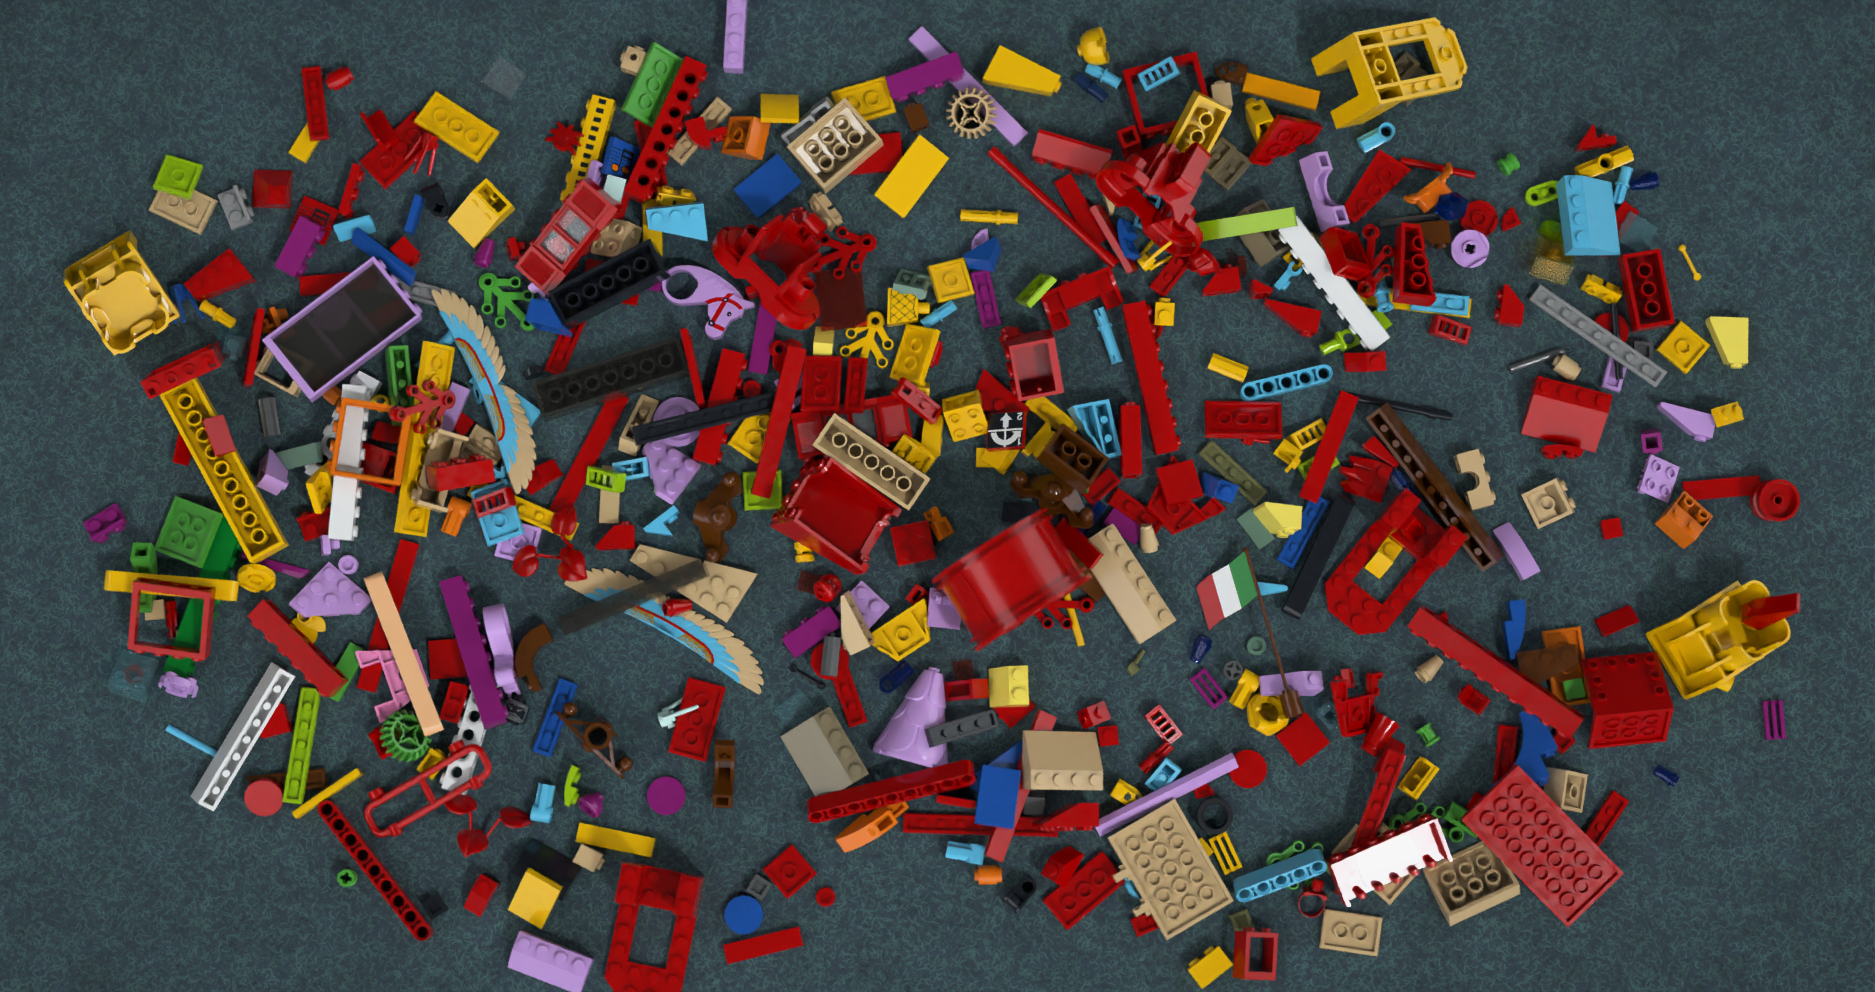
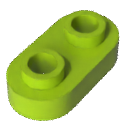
M1551 180L1529 188L1525 193L1526 203L1535 207L1558 199L1556 187L1558 181ZM1549 188H1553L1555 194L1549 193ZM1535 194L1537 196V200H1533L1531 198V195Z

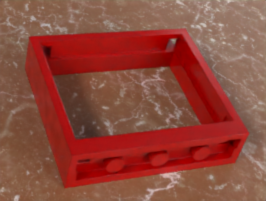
M1197 52L1172 57L1178 68L1193 65L1200 93L1208 96ZM1161 61L1129 68L1122 72L1136 129L1140 139L1144 138V140L1154 139L1155 135L1161 133L1163 136L1170 135L1178 122L1176 120L1144 128L1132 79L1139 78L1137 74ZM1167 64V65H1166L1167 69H1168V70H1171L1170 65Z
M217 340L149 372L142 379L141 384L148 398L152 399L220 367L226 360L227 355L221 343Z
M143 577L135 579L132 587L128 649L134 650L135 653L152 652L155 656H164L166 654L172 655L176 659L187 657L192 658L191 660L193 661L205 660L210 655L216 588ZM141 590L204 599L200 650L137 641Z

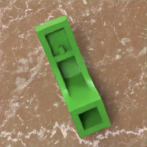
M133 543L130 561L134 573L158 574L157 557L153 544ZM141 594V613H152L153 602L156 600L157 595Z

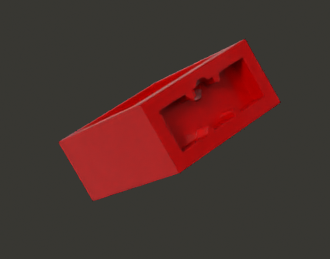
M1330 227L1319 237L1335 276L1359 281L1372 271L1357 233L1337 227Z
M1243 927V931L1235 930L1233 978L1276 980L1278 933L1271 932L1270 928H1259V931H1255V928ZM1250 937H1264L1262 971L1249 970Z

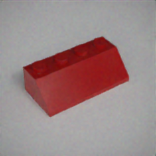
M1039 129L1031 158L1035 159V163L1041 165L1049 163L1055 169L1063 170L1066 168L1071 170L1072 174L1081 176L1083 173L1089 175L1090 179L1095 180L1102 164L1110 161L1113 150Z

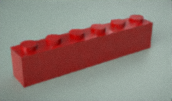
M722 349L707 408L738 401V396L735 395L737 389L742 387L743 378H740L742 370L746 371L748 364L745 354ZM732 422L700 430L693 460L712 466H717V462L721 463L723 457L721 447L722 444H726L728 439V433L725 432L727 425L731 426Z
M263 599L250 612L248 617L251 619L250 623L258 630L260 629L264 633V638L270 643H274L278 647L277 651L281 655L287 656L291 660L290 664L295 669L302 671L305 680L311 684L313 683L321 696L334 697L349 681L271 600Z

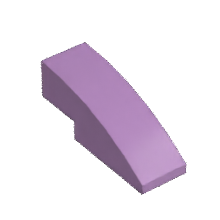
M1510 522L1492 530L1520 581L1540 572L1534 558Z

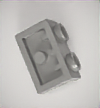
M236 184L233 185V189L217 195L231 230L234 231L254 222L252 216H255L252 207L250 205L247 206L245 199L248 197L244 188L240 189Z

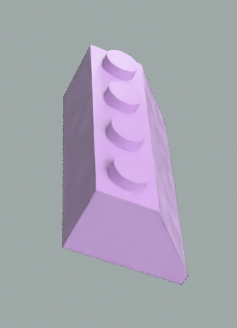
M522 930L519 931L513 946L508 968L570 992H582L595 958Z

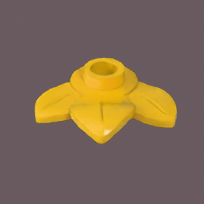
M297 613V618L291 621L312 643L316 641L318 632L326 631L325 621L320 616H312L306 620Z

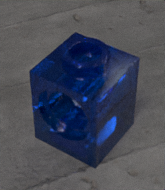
M1457 192L1440 195L1435 213L1446 221L1464 218L1469 201Z

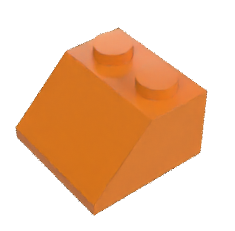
M729 116L727 125L728 137L723 142L721 153L749 160H762L771 123L761 122V119L755 116Z

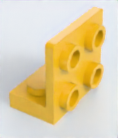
M979 390L942 399L943 414L954 442L987 434L988 423L982 408Z

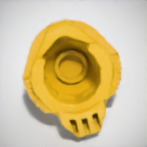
M1260 692L1254 695L1247 704V719L1250 727L1266 736L1275 734L1288 724L1289 718L1285 719L1279 696H1261Z

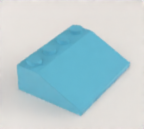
M1564 175L1556 183L1565 255H1620L1612 182L1583 175Z

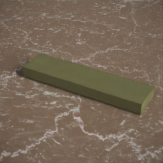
M1212 440L1198 454L1225 480L1240 485L1238 492L1254 506L1268 492Z

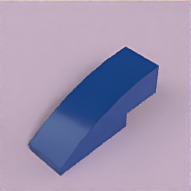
M1525 599L1506 602L1509 621L1501 622L1507 661L1515 659L1522 642L1526 617Z

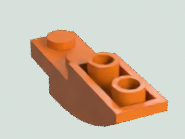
M906 802L877 808L868 816L863 813L834 839L844 853L857 849L898 823L896 818L908 809L909 806Z

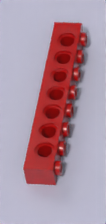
M685 56L623 191L624 196L642 204H645L646 200H651L654 193L652 187L654 183L658 184L662 175L660 169L662 166L666 167L670 158L667 154L670 149H674L677 143V139H675L677 132L681 133L684 128L685 122L682 121L685 115H690L693 108L690 104L693 98L697 99L700 93L699 84L700 82L704 83L708 75V72H706L707 65ZM692 77L695 79V82L688 84L685 82V79ZM679 94H685L687 96V99L685 101H681L677 98V96ZM675 110L678 111L680 115L676 118H673L670 116L669 113ZM668 127L672 130V133L666 135L661 130ZM661 144L664 146V150L658 152L654 149V146ZM654 161L657 166L651 169L646 166V163ZM646 178L649 183L643 186L639 184L638 180Z

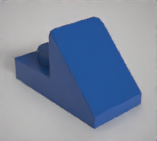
M1203 472L1200 480L1204 494L1233 504L1240 485L1207 472Z

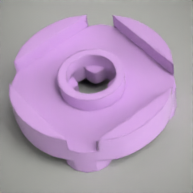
M1467 229L1459 232L1454 237L1450 245V251L1456 263L1463 267L1474 268L1484 263L1490 246L1485 235L1476 230ZM1468 243L1475 246L1472 254L1465 252Z
M167 671L166 675L161 676L158 683L160 688L162 685L166 687V692L183 698H187L188 694L192 695V698L196 697L199 689L195 679L178 677V674Z

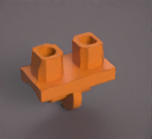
M269 308V312H267L269 320H263L265 326L262 327V334L268 333L269 335L273 330L282 325L281 321L288 319L286 308ZM294 328L278 339L280 345L295 335Z

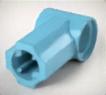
M1388 122L1382 123L1376 129L1357 138L1359 147L1365 154L1379 145L1389 142L1395 134V127ZM1387 128L1391 133L1390 136H1383L1381 129Z
M538 784L536 800L531 809L530 820L550 824L556 786Z
M948 841L946 857L983 865V854L986 846Z

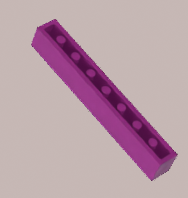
M462 575L440 581L439 584L484 730L507 723L506 717L509 716L506 705L502 706L500 699L504 697L501 688H496L494 682L496 681L494 669L491 670L489 665L492 662L489 651L485 652L483 645L487 644L484 633L480 634L478 627H481L478 615L474 616L472 611L476 609L473 597L468 598L467 592L470 591L468 581H463Z

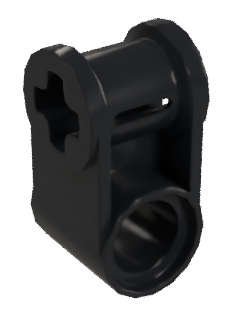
M436 182L421 189L420 192L436 219L442 221L448 219L451 210L439 183ZM442 207V213L439 214L438 208Z
M1029 877L1022 879L1002 899V902L1010 905L1014 909V913L1017 914L1035 893L1037 888L1036 882ZM1029 881L1033 884L1032 891L1026 892L1023 890L1022 885L1024 882Z

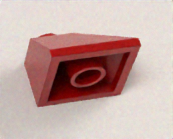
M254 170L252 207L291 209L293 171Z

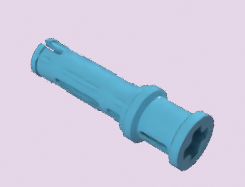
M1382 263L1373 271L1372 277L1380 271ZM1385 277L1376 285V292L1374 294L1378 304L1376 308L1380 313L1391 311L1394 308L1389 296L1391 291L1386 285Z

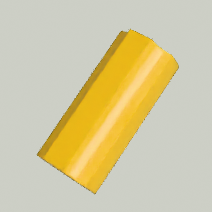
M1213 353L1207 369L1243 383L1249 367Z

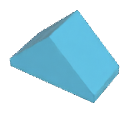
M647 457L612 463L614 471L626 473V481L643 479L650 476Z

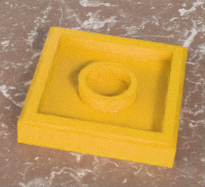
M964 258L927 267L938 304L974 294Z
M1680 321L1656 351L1681 372L1687 374L1710 347V344Z

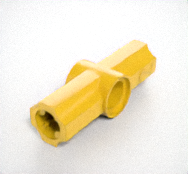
M1627 145L1608 154H1602L1596 159L1574 167L1575 175L1593 178L1606 174L1610 170L1634 161L1633 153ZM1600 160L1606 161L1608 168H1603L1600 165Z

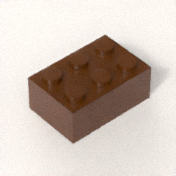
M1062 424L1054 432L1036 458L1037 461L1081 494L1091 486L1109 459L1065 424Z

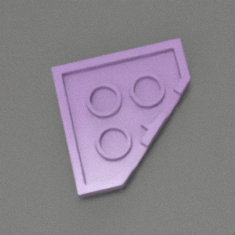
M661 440L646 443L642 449L643 457H647L650 478L654 482L655 494L673 505L697 474L701 464Z
M328 562L291 600L289 606L304 618L312 616H340L343 614L359 615L372 602V599Z

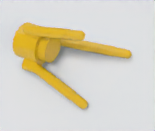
M1151 240L1140 253L1141 256L1136 260L1137 263L1146 272L1148 270L1152 271L1156 267L1168 262L1172 255L1156 262L1155 257L1170 246L1172 241H1168L1151 255L1150 252L1147 253L1154 244Z

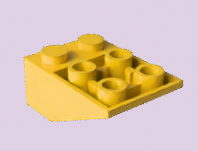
M486 178L469 194L448 222L475 248L516 209Z

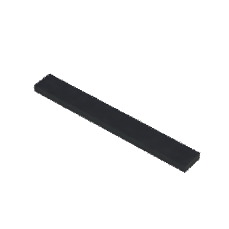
M776 391L631 427L635 446L771 412Z

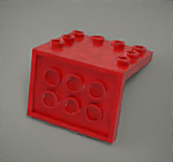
M1657 652L1580 659V667L1593 711L1588 738L1589 749L1666 742L1674 707Z

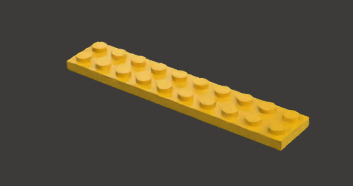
M423 341L416 385L419 387L420 392L433 400L437 399V397L431 392L424 391L422 383L425 380H432L441 391L449 390L455 347ZM414 397L413 405L420 404L421 402ZM438 407L432 410L426 422L427 429L424 434H417L413 431V426L418 422L422 412L412 414L394 528L396 533L427 537L430 510L413 504V500L410 498L413 488L416 489L429 447V444H427L428 435L435 430L430 428L429 420L434 417Z

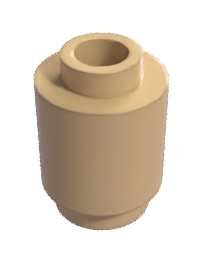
M1565 354L1562 356L1557 355L1552 362L1554 366L1552 370L1567 380L1573 381L1582 369L1578 366V363Z

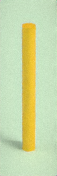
M1070 594L1063 597L1065 601H1072ZM1066 608L1069 618L1073 623L1072 629L1077 646H1083L1085 643L1075 609Z

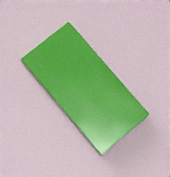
M652 42L621 110L653 128L684 59L658 43Z

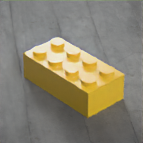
M1194 90L1166 142L1165 149L1168 144L1174 142L1175 147L1180 152H1184L1191 144L1199 142L1210 153L1232 110L1227 105Z

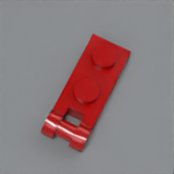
M355 163L352 164L339 207L340 214L346 219L351 218L354 214L351 208L354 200H357L359 196V182H363L365 176L363 167Z
M901 377L897 382L898 386L892 390L891 395L902 401L930 425L935 424L943 408L909 380ZM906 389L909 392L905 394L903 391Z

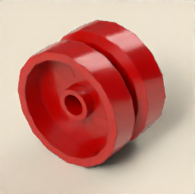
M1783 479L1764 480L1752 490L1749 498L1750 508L1754 515L1761 520L1768 522L1785 521L1793 517L1798 511L1800 505L1799 492L1789 481Z

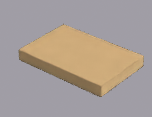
M194 190L191 200L158 191L149 211L201 235L218 201Z
M1324 909L1319 948L1378 956L1383 918Z

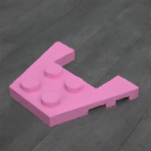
M391 650L356 651L355 654L361 669L381 662L393 697L391 701L374 706L379 722L383 723L389 715H393L394 712L400 710L411 699ZM413 650L428 688L430 687V685L428 683L418 651Z

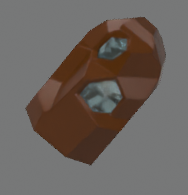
M1231 61L1223 62L1217 67L1216 74L1227 83L1243 86L1249 65Z

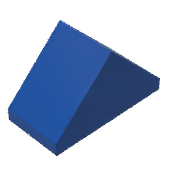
M996 236L963 254L969 269L994 272L1001 253V247Z

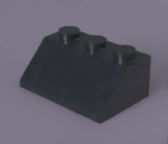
M532 838L510 873L523 879L528 868L535 870L563 887L557 899L564 901L582 866Z

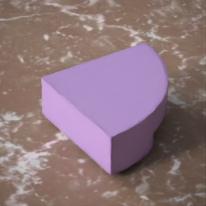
M988 228L979 231L975 235L971 243V250L989 240Z
M531 283L528 286L532 293L538 292L541 297L546 299L550 297L535 284Z

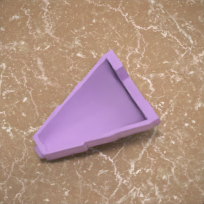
M929 667L928 670H923L904 696V701L890 718V722L875 741L872 752L930 768L948 764L947 743L929 748L924 731L926 728L946 723L943 674L939 673L940 669Z

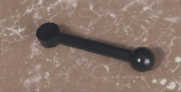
M796 665L790 666L791 672H796L818 685L819 689L825 688L824 682H819L800 671Z

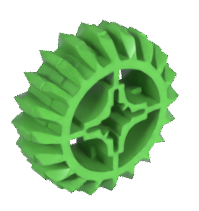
M406 709L400 712L396 711L393 715H389L387 720L382 723L383 727L380 729V732L383 735L379 739L384 740V743L381 747L386 746L388 748L386 753L391 752L392 758L398 756V762L403 760L405 762L415 761L419 757L424 756L425 752L430 748L428 745L432 740L428 737L431 735L425 737L417 715L414 716L413 710L409 712ZM410 732V733L407 735V738H405V739L402 740V738L405 736L404 734Z

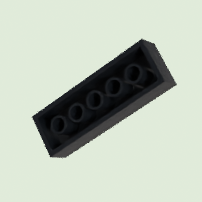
M648 239L548 291L564 326L572 329L670 278L671 275L656 244L651 239Z

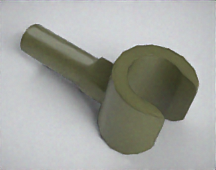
M1141 649L1136 659L1127 666V671L1131 676L1140 670L1136 664L1139 663L1145 654L1143 649Z

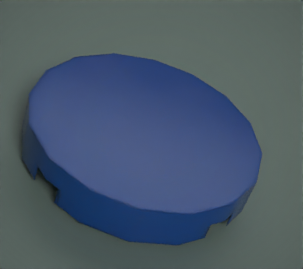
M741 895L728 903L725 908L724 917L726 924L732 931L737 934H749L759 928L763 920V910L755 898Z

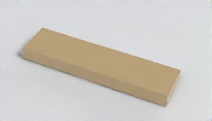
M716 97L700 115V117L703 116L707 131L715 129L732 109L719 97ZM686 131L677 141L674 149L669 150L668 155L682 166L698 147L691 142Z

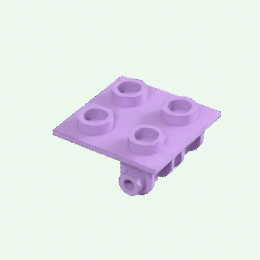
M1650 454L1648 459H1645V470H1642L1644 474L1640 475L1642 480L1639 481V485L1636 487L1638 489L1637 492L1640 494L1646 493L1669 503L1680 467Z
M930 588L927 626L960 630L961 618L944 591Z

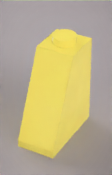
M1708 317L1706 325L1723 364L1730 365L1731 369H1741L1742 366L1748 364V318Z

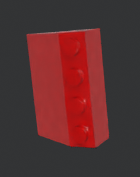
M1537 376L1533 380L1520 434L1558 444L1579 447L1585 451L1595 453L1609 413L1613 395Z

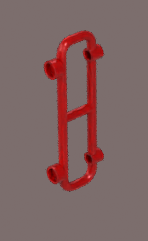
M459 740L448 746L451 755L386 793L382 787L368 793L371 802L364 809V818L370 831L377 837L384 838L392 835L394 838L403 833V827L470 788L477 790L484 786L482 781L489 777L492 771L491 762L484 749L477 744L465 746L463 741ZM476 752L483 763V772L436 799L426 778L468 753ZM419 783L429 804L388 826V828L380 830L371 815L372 810Z

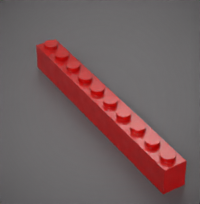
M1424 605L1419 608L1407 627L1410 628L1412 634L1425 638L1428 645L1441 649L1443 651L1442 654L1447 658H1454L1459 662L1458 665L1465 670L1470 669L1475 673L1474 676L1483 682L1486 680L1491 684L1490 687L1499 693L1503 692L1507 695L1509 701L1522 705L1525 712L1538 716L1541 723L1548 727L1551 725L1557 729L1556 733L1560 736L1571 738L1585 718L1583 714Z

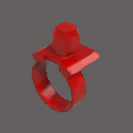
M1320 878L1312 880L1311 888L1307 886L1302 887L1303 892L1299 895L1297 904L1299 907V901L1304 895H1317L1323 899V906L1314 914H1307L1299 907L1300 912L1304 916L1316 917L1325 909V900L1328 899V896L1322 890L1323 880Z

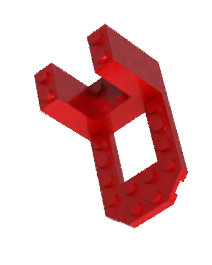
M1407 488L1393 497L1324 584L1327 611L1357 635L1386 632L1431 574L1444 568L1468 538L1453 525L1445 529L1417 508L1421 499ZM1410 514L1414 515L1426 529L1414 545L1399 530ZM1389 537L1417 561L1384 603L1381 604L1352 580L1383 541Z
M631 861L622 863L614 901L620 903L604 976L614 992L682 991L705 880L704 876ZM640 905L673 911V914L677 915L666 969L628 961Z

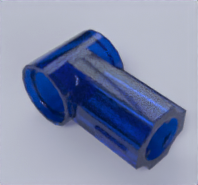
M902 660L886 676L881 678L879 682L880 691L883 694L893 693L915 671L905 660ZM890 680L893 683V688L885 690L882 687L883 681Z

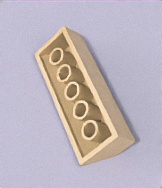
M835 413L813 444L814 447L838 461L852 473L908 511L931 479Z
M1114 524L1109 525L1089 538L1104 554L1095 567L1090 570L1138 644L1143 643L1176 621Z

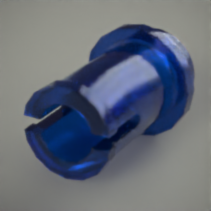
M1660 764L1653 772L1654 776L1665 781L1668 786L1674 787L1679 780L1676 772L1672 773Z

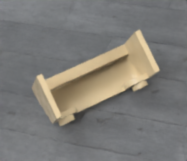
M435 429L433 433H429L427 438L429 447L417 488H413L410 499L413 500V504L439 513L448 512V508L444 507L448 490L438 492L429 489L426 466L431 465L432 461L443 460V462H450V458L458 457L462 442L468 441L469 437L442 429Z

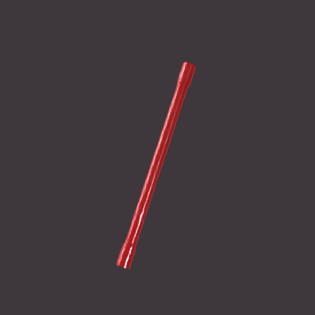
M994 146L990 149L987 155L999 166H1002L1091 248L1106 265L1113 269L1119 263V260L1089 235L1013 165L998 148Z

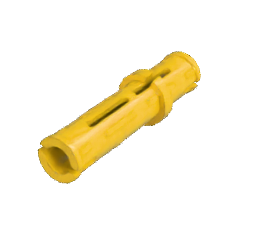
M961 209L960 221L1017 225L1018 212Z

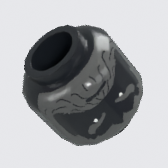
M515 696V699H507L505 703L509 714L506 717L507 722L517 726L519 723L525 722L530 711V706L525 704L526 699Z

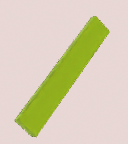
M1295 207L1197 223L1203 233V241L1298 226Z
M301 687L282 800L285 803L303 805L321 695L316 690L317 688Z

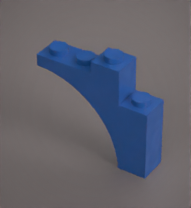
M1522 711L1519 713V718L1523 727V743L1515 764L1541 787L1548 783L1547 780L1550 779V775L1541 758L1544 757L1546 759L1555 755L1557 745L1548 727L1540 722L1538 716ZM1497 782L1489 785V788L1491 789Z

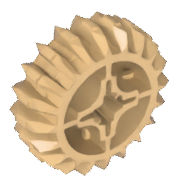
M973 87L972 92L969 88H965V94L962 90H959L958 94L960 97L952 96L955 103L948 102L949 105L953 106L952 109H946L947 112H952L951 116H947V120L953 119L949 126L953 127L956 125L954 132L957 133L961 130V137H964L967 132V139H971L972 133L975 139L979 138V132L982 136H985L984 129L987 131L992 130L988 126L989 123L992 125L996 124L995 121L991 120L992 117L997 118L998 116L997 114H992V111L997 110L996 106L991 107L995 100L991 99L988 101L990 94L987 93L983 96V89H980L977 94L976 87ZM970 97L980 99L972 106L964 102L965 99ZM983 105L986 108L985 120L980 115ZM959 106H961L960 108L964 112L961 121H959L958 118ZM975 108L974 114L977 118L972 116L969 118L970 112L968 109L974 110ZM972 120L980 124L979 127L974 129L964 127Z

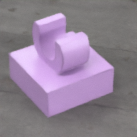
M321 535V556H329L331 549H339L340 540L330 541L328 535Z

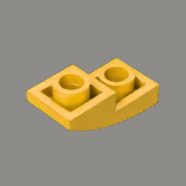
M940 415L933 425H930L925 420L923 423L921 444L938 456L941 453L944 415Z

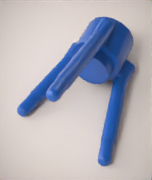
M177 284L169 288L171 294L169 297L175 306L177 303L183 323L186 320L181 303L187 300L186 297H188L201 319H205L190 291L185 289L184 284ZM177 318L173 320L174 324H177Z

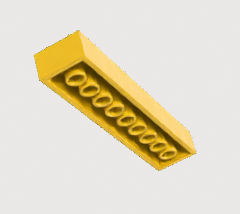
M192 379L160 394L164 405L250 563L257 564L289 546L238 450L236 449L235 452L219 458L215 456L202 420L218 416L199 379Z

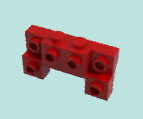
M1110 266L1088 275L1087 272L1076 276V280L1071 282L1065 280L1059 283V287L1047 291L1040 298L1053 332L1071 325L1066 313L1069 309L1099 297L1106 311L1124 303Z

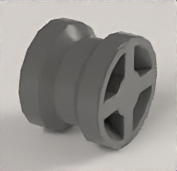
M1229 661L1223 667V675L1228 680H1236L1243 673V667L1237 661Z

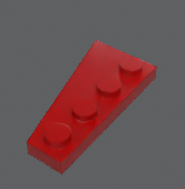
M1379 149L1344 204L1349 221L1355 224L1412 169Z

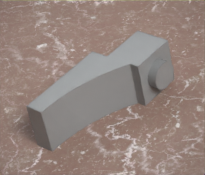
M828 96L824 97L799 119V123H794L782 132L781 137L789 145L835 105Z

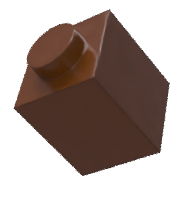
M914 102L908 104L906 109H903L911 134L929 128V121L921 103L917 104Z

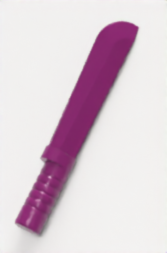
M242 552L240 558L249 561L245 552ZM267 558L258 562L259 565L296 578H303L310 571Z

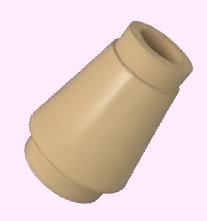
M1142 524L1140 526V548L1143 550V553L1157 551L1159 543L1152 524Z
M1437 655L1417 667L1415 671L1416 676L1424 683L1431 681L1443 664L1442 659Z

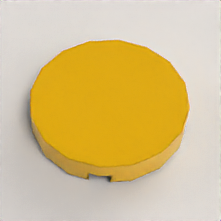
M259 564L242 566L239 568L236 577L242 588L255 593H260V590L268 592L276 584V574L268 567Z

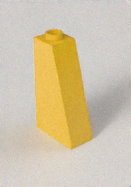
M1001 45L982 79L984 84L1052 96L1054 92L1057 93L1062 84L1059 82L1060 75Z

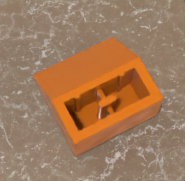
M1683 491L1655 522V525L1682 549H1685L1697 539L1713 518V515L1686 491Z

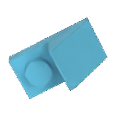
M673 505L643 529L649 534L674 537L665 524L667 522L671 524L677 520V515L680 512Z
M1166 757L1148 778L1145 785L1156 791L1170 784L1182 769Z

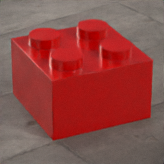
M928 520L890 528L898 567L936 559Z

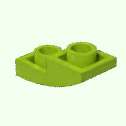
M571 765L565 784L564 801L568 807H571L572 804L575 805L580 796L578 794L579 789L572 786L573 783H578L582 774L579 772L581 768L575 765Z

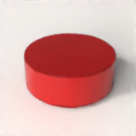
M749 380L743 385L742 391L746 398L761 395L762 388L757 381Z
M823 887L818 890L816 901L819 905L828 907L834 903L835 893L831 888Z

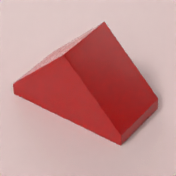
M278 704L260 734L261 738L267 739L293 732L286 704Z

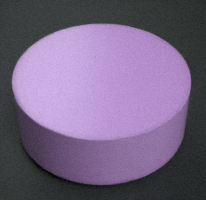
M351 555L343 556L338 562L339 570L347 575L355 573L359 566L357 559Z

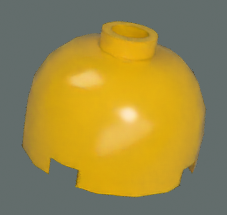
M1095 27L1084 32L1080 38V45H1077L1079 56H1083L1084 60L1091 65L1109 63V52H1106L1105 45L1107 41L1102 27Z

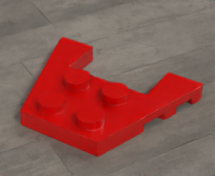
M1172 456L1166 466L1179 463V461ZM1159 482L1146 506V509L1172 536L1216 516L1226 509L1215 497L1201 509L1191 500L1166 506Z
M1374 671L1366 673V693L1348 698L1347 680L1330 681L1341 736L1351 737L1369 731L1376 711V707L1373 706L1375 696H1379L1380 688H1377L1378 681L1382 679L1383 672Z

